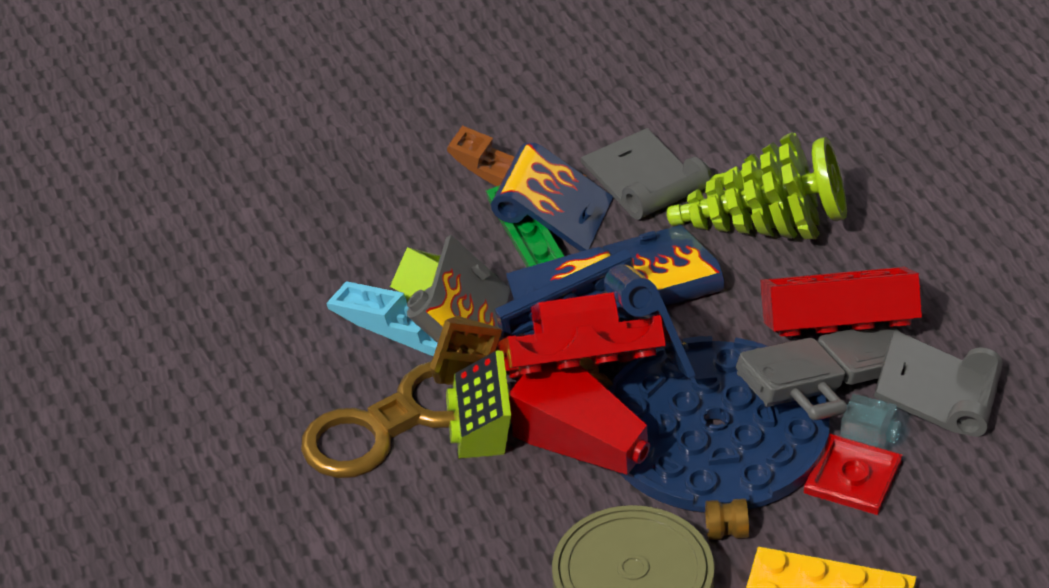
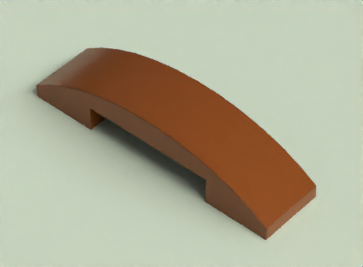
M463 125L447 147V152L459 163L495 186L501 185L515 158L492 148V137Z

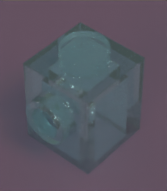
M853 393L842 418L840 437L887 450L889 443H897L901 430V422L896 421L897 405Z

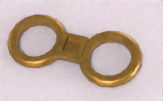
M432 361L418 365L408 372L400 382L397 393L367 407L368 411L358 408H339L324 413L312 421L302 435L301 452L308 465L320 474L335 478L357 477L371 472L383 463L391 448V438L418 424L430 428H449L450 421L455 420L454 411L428 410L418 405L412 397V393L419 383L433 377L430 371ZM340 424L364 426L375 437V443L368 453L350 461H337L327 458L319 451L317 441L329 428Z

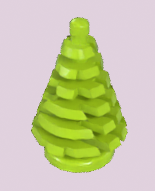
M791 132L780 139L782 146L779 148L773 142L762 149L763 155H760L761 162L755 154L745 158V163L742 164V174L737 166L724 172V186L727 189L725 192L723 191L721 181L716 177L706 182V199L703 198L701 191L697 189L688 195L687 202L689 204H677L668 207L667 219L669 224L678 226L692 221L696 229L707 230V218L710 217L717 231L728 232L730 231L728 213H731L733 224L739 233L750 234L749 230L752 229L753 220L757 231L761 235L775 236L771 228L776 226L782 237L795 238L797 233L793 227L797 226L799 233L804 239H817L819 231L815 225H819V212L816 209L818 207L816 193H819L826 214L831 220L841 221L847 217L843 180L830 140L826 136L813 142L812 163L814 172L810 173L805 153L801 148V142L797 134Z

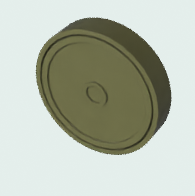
M628 505L612 507L581 519L561 538L552 561L553 588H713L714 561L710 547L702 534L681 517L671 512L648 506Z

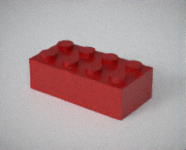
M905 266L760 280L764 324L774 332H779V336L801 335V329L803 328L816 329V333L838 331V325H852V328L855 330L875 328V322L880 321L889 322V326H906L912 324V318H922L919 273Z

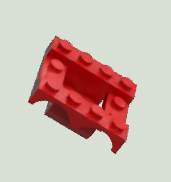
M614 292L535 304L531 307L534 334L517 337L516 335L508 336L498 342L496 350L503 351L505 370L506 372L509 371V378L522 377L523 374L542 372L541 364L557 362V369L580 366V359L591 358L597 366L614 361H619V363L630 362L635 358L656 356V348L666 345L661 315L619 322Z

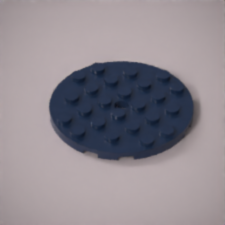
M712 336L684 338L682 342H686L690 349L686 352L695 376L691 378L686 377L669 361L665 350L660 347L656 348V356L633 359L615 376L612 381L613 385L608 387V390L647 425L648 442L650 443V449L645 460L641 464L636 463L628 475L620 473L621 476L647 496L673 507L705 512L706 501L718 500L722 504L731 503L733 499H746L747 508L750 510L775 502L789 495L807 481L810 473L823 455L828 442L830 417L812 420L797 401L766 407L765 403L748 386L743 378L737 375L736 364L740 353L756 348L768 347L755 341L735 338L734 343L712 341ZM823 394L807 398L812 405L827 402ZM710 419H719L722 420L725 424H710L709 427H707L706 421Z

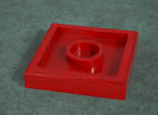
M829 434L824 453L804 485V494L878 515L902 463L903 455Z

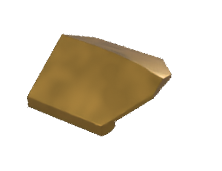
M460 316L445 320L430 365V371L435 383L453 385L456 372L493 353L496 350L502 329Z

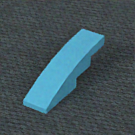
M346 281L326 303L329 310L360 327L434 356L438 343L407 316L409 307L402 292Z

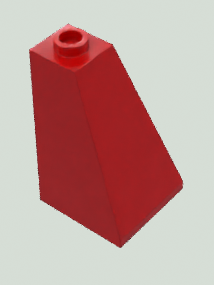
M557 362L541 364L542 372L523 374L508 393L513 437L530 445L626 475L629 474L636 463L641 464L648 455L650 443L648 442L647 425L581 365L557 369Z

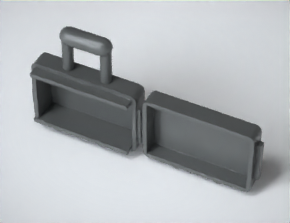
M889 322L875 324V328L850 329L822 335L819 337L818 342L813 338H805L764 348H756L740 353L736 364L737 375L743 378L748 386L765 403L766 407L797 401L812 420L842 415L847 410V404L834 393L836 389L841 386L842 381L847 384H856L879 378L891 335L894 330L900 331L895 326H889ZM823 394L830 402L812 405L807 398Z

